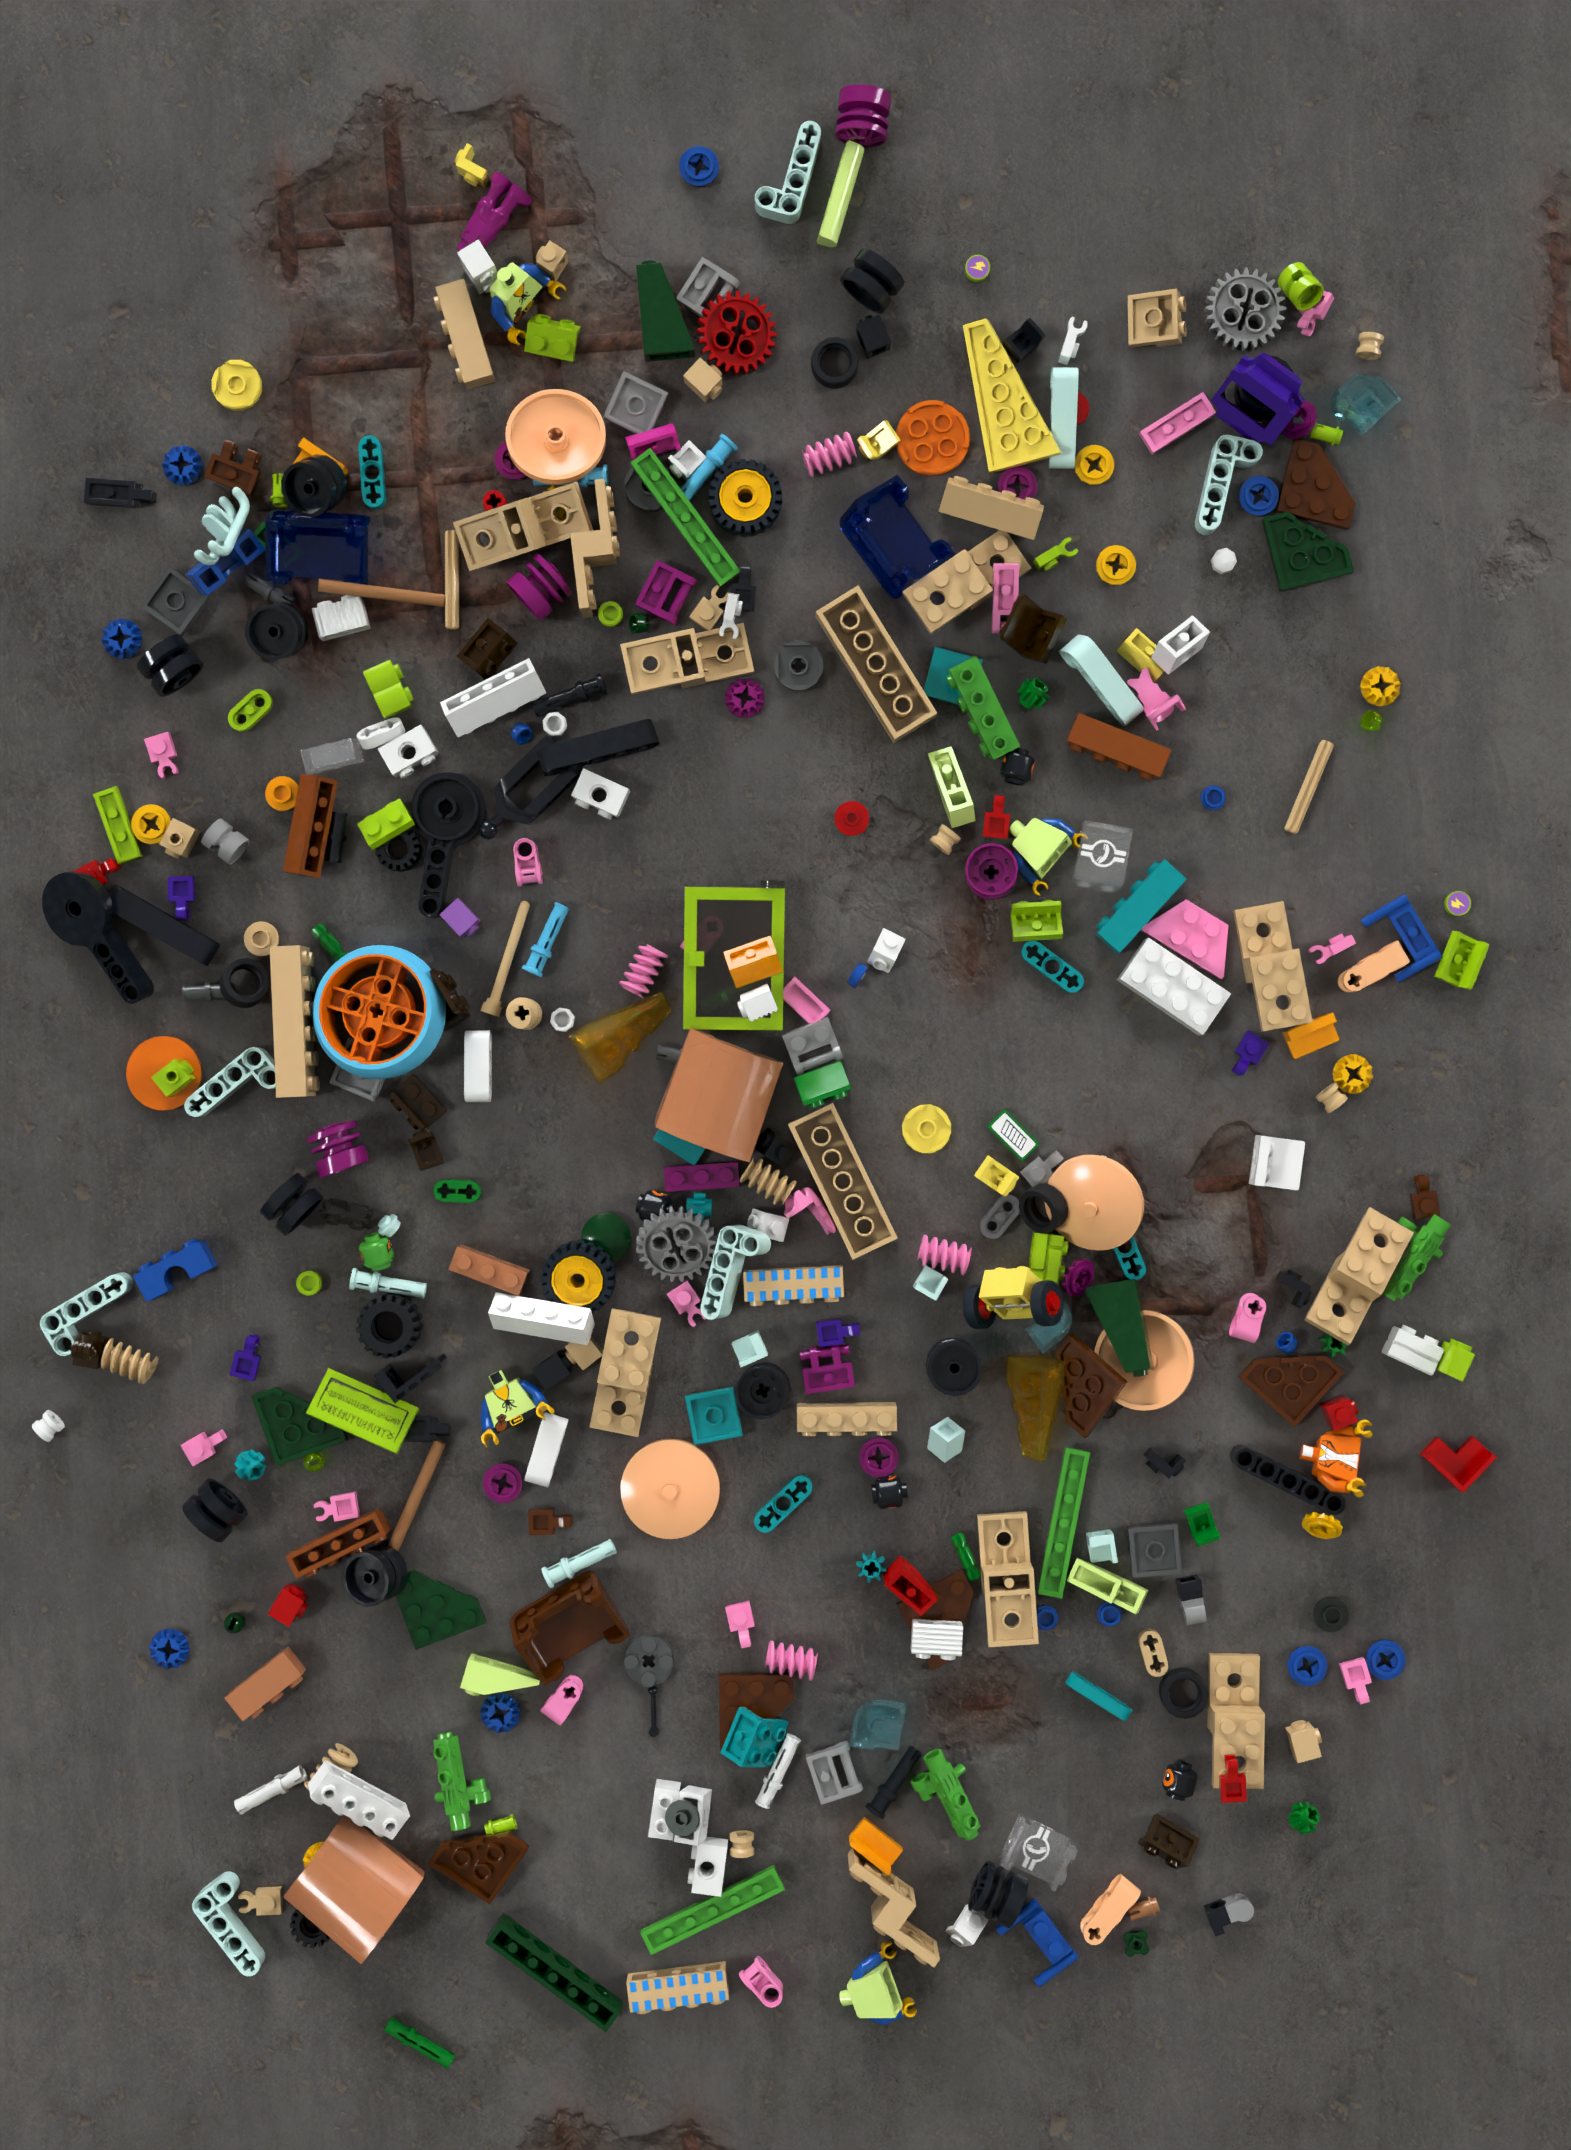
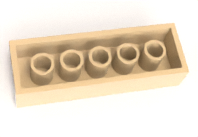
M859 585L816 611L815 618L893 743L936 717L937 711Z
M301 945L270 946L276 1098L316 1096V1091H319L320 1088L319 1077L315 1076V1066H318L319 1057L318 1052L314 1051V1041H317L313 1026L312 992H315V978L311 977V967H314V954L310 952L309 947Z
M833 1102L788 1123L852 1260L897 1239V1235Z

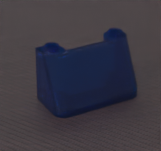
M898 475L855 499L840 518L842 532L887 594L893 599L903 596L902 592L956 555L948 542L939 539L932 543L907 509L905 503L909 498V489Z
M293 510L269 511L265 521L266 581H272L274 585H287V581H291L293 577L336 579L343 580V582L368 585L370 517L362 514L325 512L322 515L311 518L301 516Z

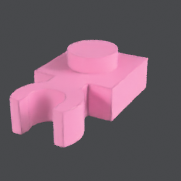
M164 732L145 738L144 741L151 763L160 764L158 766V775L165 779V769L167 767H171L173 774L178 775L179 769L171 761V758L178 757L171 734Z
M688 1280L667 1293V1296L680 1315L685 1311L688 1313V1322L691 1326L694 1327L696 1325L693 1320L694 1314L698 1313L704 1320L706 1319L701 1313V1308L696 1306L701 1299Z
M356 1491L332 1495L330 1497L331 1503L318 1501L314 1504V1508L322 1507L325 1510L324 1515L316 1517L317 1521H323L330 1515H333L334 1522L360 1516Z

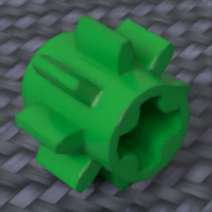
M1027 678L1017 690L1021 694L1018 698L1019 702L1027 709H1033L1035 706L1037 709H1040L1049 698V695L1045 694L1048 691V687L1040 679L1034 678L1030 681Z
M1327 1333L1323 1337H1318V1340L1324 1344L1320 1348L1321 1351L1325 1352L1330 1349L1329 1354L1331 1357H1335L1336 1352H1340L1343 1355L1346 1354L1344 1351L1346 1344L1336 1340L1337 1345H1332V1336Z
M1308 1801L1305 1803L1299 1802L1291 1806L1293 1812L1288 1814L1291 1827L1294 1830H1299L1300 1835L1315 1832L1317 1830L1315 1824L1320 1822L1318 1810L1314 1806H1309Z

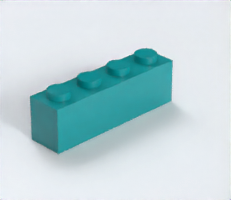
M1164 859L1160 863L1157 861L1153 862L1146 870L1149 875L1143 881L1138 879L1129 889L1132 892L1126 900L1122 897L1113 906L1115 912L1110 918L1104 916L1096 925L1099 930L1095 935L1114 953H1120L1187 880L1167 860Z

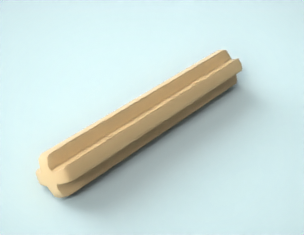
M455 530L445 532V627L450 630L459 628V539Z
M1322 740L1318 745L1285 825V830L1289 833L1296 834L1300 829L1334 747L1333 743Z

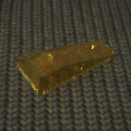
M659 992L588 1022L568 1037L578 1056L596 1081L601 1084L625 1065L623 1060L632 1050L636 1052L639 1049L640 1045L638 1043L646 1034L653 1033L668 1016L671 1009L664 994Z
M1008 1355L1006 1381L1008 1388H1012L1014 1401L1011 1404L1012 1409L1017 1411L1019 1420L1017 1431L1022 1454L1033 1460L1045 1462L1064 1385V1361L1046 1355Z

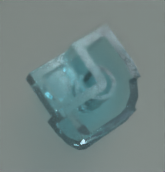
M1358 373L1352 376L1334 393L1332 409L1340 423L1346 419L1363 436L1401 398L1378 375L1373 377Z
M1064 1299L1062 1318L1057 1325L1040 1326L1035 1322L1025 1329L1042 1354L1060 1342L1070 1332L1073 1324L1072 1312Z
M872 1699L862 1704L856 1711L853 1719L849 1746L874 1750V1747L899 1750L906 1702Z

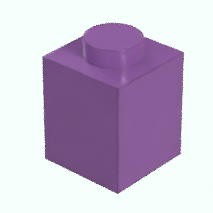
M459 898L454 900L440 914L446 923L462 938L466 935L468 938L471 937L479 929L478 924L481 920Z

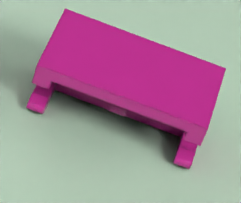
M673 423L625 437L632 461L649 448L653 450L655 455L675 449L676 451L681 450Z

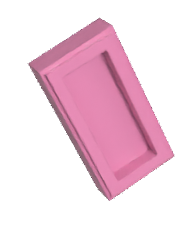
M796 977L783 988V1000L809 1024L823 1019L831 1011Z

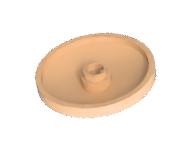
M549 389L528 396L512 411L506 426V445L509 456L515 466L529 478L546 484H566L581 479L597 466L605 450L606 432L601 414L588 399L568 390Z
M1099 1155L1073 1157L1062 1163L1047 1183L1061 1192L1068 1207L1065 1222L1057 1227L1056 1230L1066 1240L1079 1247L1089 1250L1116 1248L1127 1242L1134 1235L1142 1221L1144 1198L1137 1180L1124 1166L1110 1158ZM1045 1203L1047 1215L1049 1217V1220H1051V1211L1048 1205Z
M1143 1310L1154 1369L1148 1370V1375L1133 1377V1373L1125 1372L1105 1330L1100 1334L1094 1352L1128 1381L1114 1401L1130 1409L1150 1411L1170 1405L1185 1392L1193 1376L1195 1359L1191 1341L1178 1323L1161 1313Z
M661 1439L642 1447L628 1462L621 1480V1499L627 1515L639 1529L657 1538L678 1539L695 1533L710 1520L719 1500L720 1481L712 1460L696 1445L680 1439Z

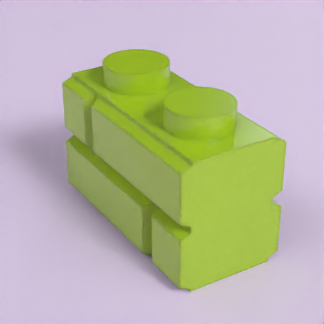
M1033 1231L1028 1268L1042 1281L1050 1280L1059 1285V1280L1064 1279L1065 1266L1061 1265L1062 1255H1067L1068 1241H1064V1236L1060 1234Z

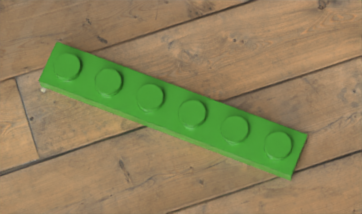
M649 448L630 462L634 471L716 583L722 586L738 574L740 570L653 450Z
M1066 1446L1064 1448L1037 1593L1040 1595L1061 1599L1063 1597L1090 1451Z
M772 1865L723 1889L721 1897L708 1896L641 1929L640 1934L650 1954L653 1955L784 1891L785 1886L775 1865Z

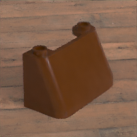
M586 1571L522 1608L510 1620L514 1647L544 1686L558 1680L562 1676L564 1671L563 1661L605 1637L609 1644H618L630 1636L626 1623L594 1571Z

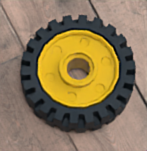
M740 459L738 462L734 460L729 465H724L721 471L715 474L710 484L709 506L715 521L725 531L728 530L733 535L739 534L740 537H746V535L755 536L759 532H765L778 518L782 506V490L777 476L765 464L757 463L756 460L752 459L750 461ZM743 493H748L752 496V500L748 503H742L739 500V496Z
M579 1240L578 1242L569 1241L567 1244L560 1245L548 1257L542 1270V1290L546 1292V1299H550L555 1303L590 1308L592 1314L596 1310H600L610 1299L616 1285L617 1274L616 1270H614L613 1260L610 1261L609 1259L610 1255L607 1252L604 1253L602 1247H596L590 1241L588 1243H584V1240ZM573 1274L582 1275L585 1282L579 1283L575 1281Z

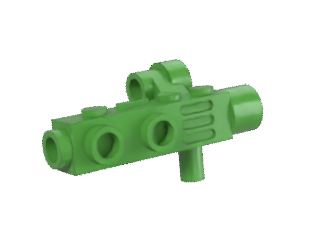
M1436 1214L1432 1216L1426 1226L1423 1225L1419 1232H1416L1419 1227L1403 1216L1397 1222L1414 1233L1409 1241L1411 1244L1400 1258L1383 1291V1294L1393 1301L1397 1297L1402 1300L1412 1290V1284L1426 1270L1427 1263L1432 1256L1439 1259L1443 1254L1442 1250L1438 1247L1445 1239L1443 1237L1451 1227V1224Z
M446 1731L437 1734L438 1739L433 1740V1753L437 1760L439 1771L438 1781L442 1788V1792L435 1794V1801L444 1802L446 1815H449L451 1831H457L471 1826L468 1812L471 1811L469 1800H471V1804H480L490 1801L491 1796L490 1790L486 1787L485 1777L470 1780L471 1785L466 1786L458 1735L453 1736L452 1731Z
M934 1749L923 1758L929 1772H921L913 1776L910 1780L914 1791L919 1793L922 1801L930 1800L935 1796V1792H937L958 1837L972 1840L978 1836L977 1830L981 1826L958 1780L966 1769L961 1763L953 1768L951 1763L946 1761L942 1750Z

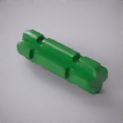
M320 923L311 932L316 939L321 940L319 943L331 957L336 958L334 960L336 962L348 953L342 951L343 947L331 933H327L328 929L325 925Z
M959 1532L951 1536L954 1547H957L956 1552L964 1569H966L965 1572L968 1579L972 1581L981 1577L978 1566H975L976 1561L968 1544H966L967 1541L963 1533Z

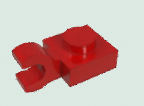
M995 795L993 797L992 812H985L982 837L1008 839L1010 814H1003L1005 796Z
M110 858L101 865L98 860H93L73 872L91 875L105 885L109 883L106 876L119 870L121 867L117 864L116 859Z
M1235 1754L1224 1755L1226 1774L1219 1775L1221 1803L1247 1802L1246 1776L1244 1773H1238V1760L1235 1759Z

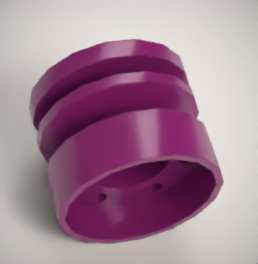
M865 84L849 85L840 89L838 102L840 115L837 116L835 137L844 144L850 140L863 147H877L886 143L889 124L886 118L889 117L891 95L889 92L882 88Z
M537 553L533 560L539 568L536 569L527 562L525 565L531 575L527 578L517 571L506 581V584L528 610L542 622L553 612L548 602L550 598L562 604L563 600L557 592L560 590L566 597L573 593L559 570L550 561L548 562Z
M994 843L984 844L973 850L967 859L965 868L967 886L972 893L981 899L990 901L1001 899L1009 894L1015 886L1018 873L1017 860L1012 852L1003 845ZM989 868H993L994 872L998 873L994 875V879H989L988 875H984V873L988 872Z
M356 1120L338 1122L318 1129L313 1135L305 1138L307 1144L319 1141L320 1146L311 1149L310 1153L323 1152L324 1157L315 1162L320 1178L370 1161L365 1145L353 1146L351 1143L361 1136L360 1132L351 1135L347 1132L357 1127Z

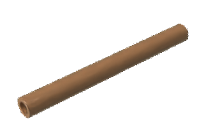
M319 579L318 592L444 607L445 594Z
M439 1439L434 1441L388 1543V1546L393 1547L397 1551H399L445 1448L446 1443Z

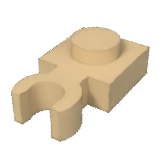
M718 585L714 586L711 591L712 598L708 600L703 596L689 616L692 621L707 631L712 630L723 615L724 610L719 607L726 604L729 594L727 592L724 598H718L716 596L720 589Z
M282 1886L258 1887L255 1891L256 1895L249 1891H243L238 1896V1899H246L248 1901V1905L240 1906V1913H247L256 1908V1916L281 1915L283 1912Z

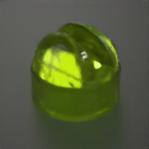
M1368 710L1363 714L1360 724L1363 729L1375 732L1382 727L1381 722L1383 718L1379 713Z
M317 1451L306 1455L303 1463L308 1471L316 1472L324 1466L325 1459ZM319 1460L318 1464L308 1465L310 1461Z

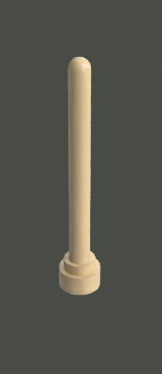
M527 901L520 903L491 996L487 998L486 1002H483L480 1010L484 1013L500 1017L502 1007H500L501 1002L499 1000L530 907Z

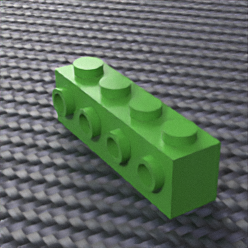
M972 656L947 669L948 676H946V681L951 690L956 689L959 696L957 703L963 713L967 712L970 721L967 723L973 735L978 734L981 743L978 745L983 756H988L989 759L995 760L1020 747L977 656Z

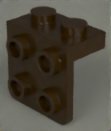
M1019 594L1002 628L1000 638L1023 658L1046 664L1067 619L1061 614L1043 610L1027 595Z
M433 968L429 972L446 1002V1020L443 1031H448L471 1016L467 1010L470 1006L464 996H459L455 990L457 984L450 974H445L444 971Z

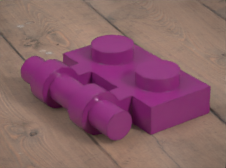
M848 1344L832 1345L831 1347L820 1349L811 1347L807 1351L800 1352L801 1361L811 1360L812 1365L809 1368H802L806 1394L855 1387L851 1361L841 1362L840 1355L850 1354ZM833 1357L834 1364L819 1366L818 1359Z

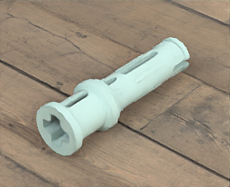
M353 1268L349 1289L370 1290V1293L374 1294L378 1291L424 1299L427 1283L381 1276V1273L377 1271L369 1273Z
M608 1539L569 1559L563 1557L557 1564L548 1568L542 1567V1573L548 1586L553 1588L555 1583L566 1578L572 1579L576 1572L616 1554L617 1551L612 1540Z

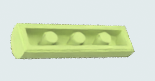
M849 140L844 147L817 238V244L827 247L837 246L865 151L864 147L856 142Z

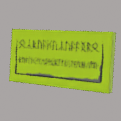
M328 1368L306 1414L398 1454L419 1408L402 1400L394 1403L387 1393H382L380 1390Z

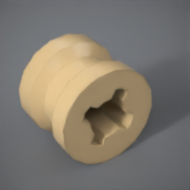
M1375 332L1360 333L1358 338L1360 347L1356 349V356L1366 360L1380 359L1382 353L1380 345L1384 341V336Z
M942 824L939 827L938 834L932 836L930 842L939 850L949 855L952 851L951 847L954 844H958L961 838Z
M1335 1082L1324 1088L1315 1097L1318 1102H1322L1325 1105L1327 1113L1336 1110L1348 1099L1345 1094L1339 1092L1338 1085Z
M747 1830L731 1832L730 1841L732 1842V1847L730 1848V1855L735 1858L753 1856L754 1847L752 1846V1841L754 1840V1833Z

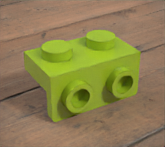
M536 314V316L531 317L527 324L524 352L573 362L575 359L577 337L581 326L575 325V322L571 320L561 319L559 322L550 320V317L547 315Z
M399 798L394 802H390L378 812L367 816L357 825L369 847L374 850L411 828L415 823L410 816L408 808Z
M1044 900L1042 902L1030 903L1020 901L1012 904L1010 920L1013 942L1063 939L1061 901Z
M1452 931L1434 977L1454 987L1471 990L1477 980L1489 944L1477 941L1461 932Z

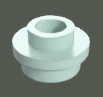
M395 1214L385 1215L378 1223V1233L381 1236L391 1237L401 1224L397 1220L398 1217Z

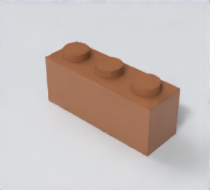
M462 1244L457 1246L448 1269L517 1296L522 1293L530 1273L529 1269Z
M287 1646L231 1690L224 1699L242 1721L249 1716L251 1719H254L264 1711L262 1706L268 1701L273 1704L284 1695L282 1690L287 1686L292 1689L303 1680L301 1675L305 1672L306 1668L289 1646Z

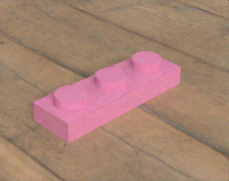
M1204 392L1140 431L1139 435L1153 455L1215 416L1216 411Z

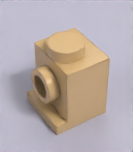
M550 240L546 246H542L536 255V265L547 273L552 280L556 281L569 262L567 252Z

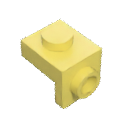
M467 143L464 150L460 149L456 155V168L458 173L464 176L466 182L473 186L480 185L485 188L490 180L487 170L471 162L475 153L473 147Z
M887 420L881 422L866 436H860L857 439L860 444V452L870 460L880 459L901 442Z
M990 1156L986 1157L974 1175L1004 1197L1014 1189L1019 1179L1018 1175Z

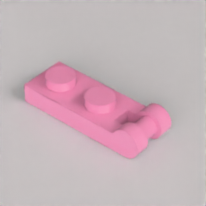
M993 563L992 634H1000L1006 621H1000V615H1010L1012 606L1017 600L1019 594V563Z

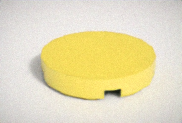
M229 360L225 362L224 365L215 370L211 380L212 391L217 401L225 408L233 411H244L253 407L262 393V380L258 371L250 363L242 360Z
M931 1104L919 1105L912 1108L905 1116L902 1123V1135L906 1143L913 1150L921 1153H934L942 1149L949 1141L951 1122L941 1108Z

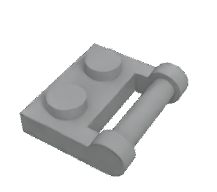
M702 257L676 297V302L699 317L706 318L701 313L704 309L702 306L718 281L721 280L725 283L718 294L723 299H725L727 291L731 293L733 289H737L740 281Z
M828 1016L781 1034L797 1076L804 1074L806 1070L829 1061L844 1059ZM827 1044L831 1045V1051L802 1062L799 1061V1055Z
M848 1741L839 1742L834 1746L806 1755L821 1805L863 1790L862 1783L858 1781L851 1761ZM837 1755L840 1756L849 1783L844 1787L841 1785L832 1758Z

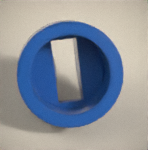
M516 723L515 727L511 728V736L519 745L527 743L532 737L533 732L525 723Z
M1283 1332L1278 1336L1276 1346L1282 1352L1291 1354L1298 1347V1340L1292 1333Z

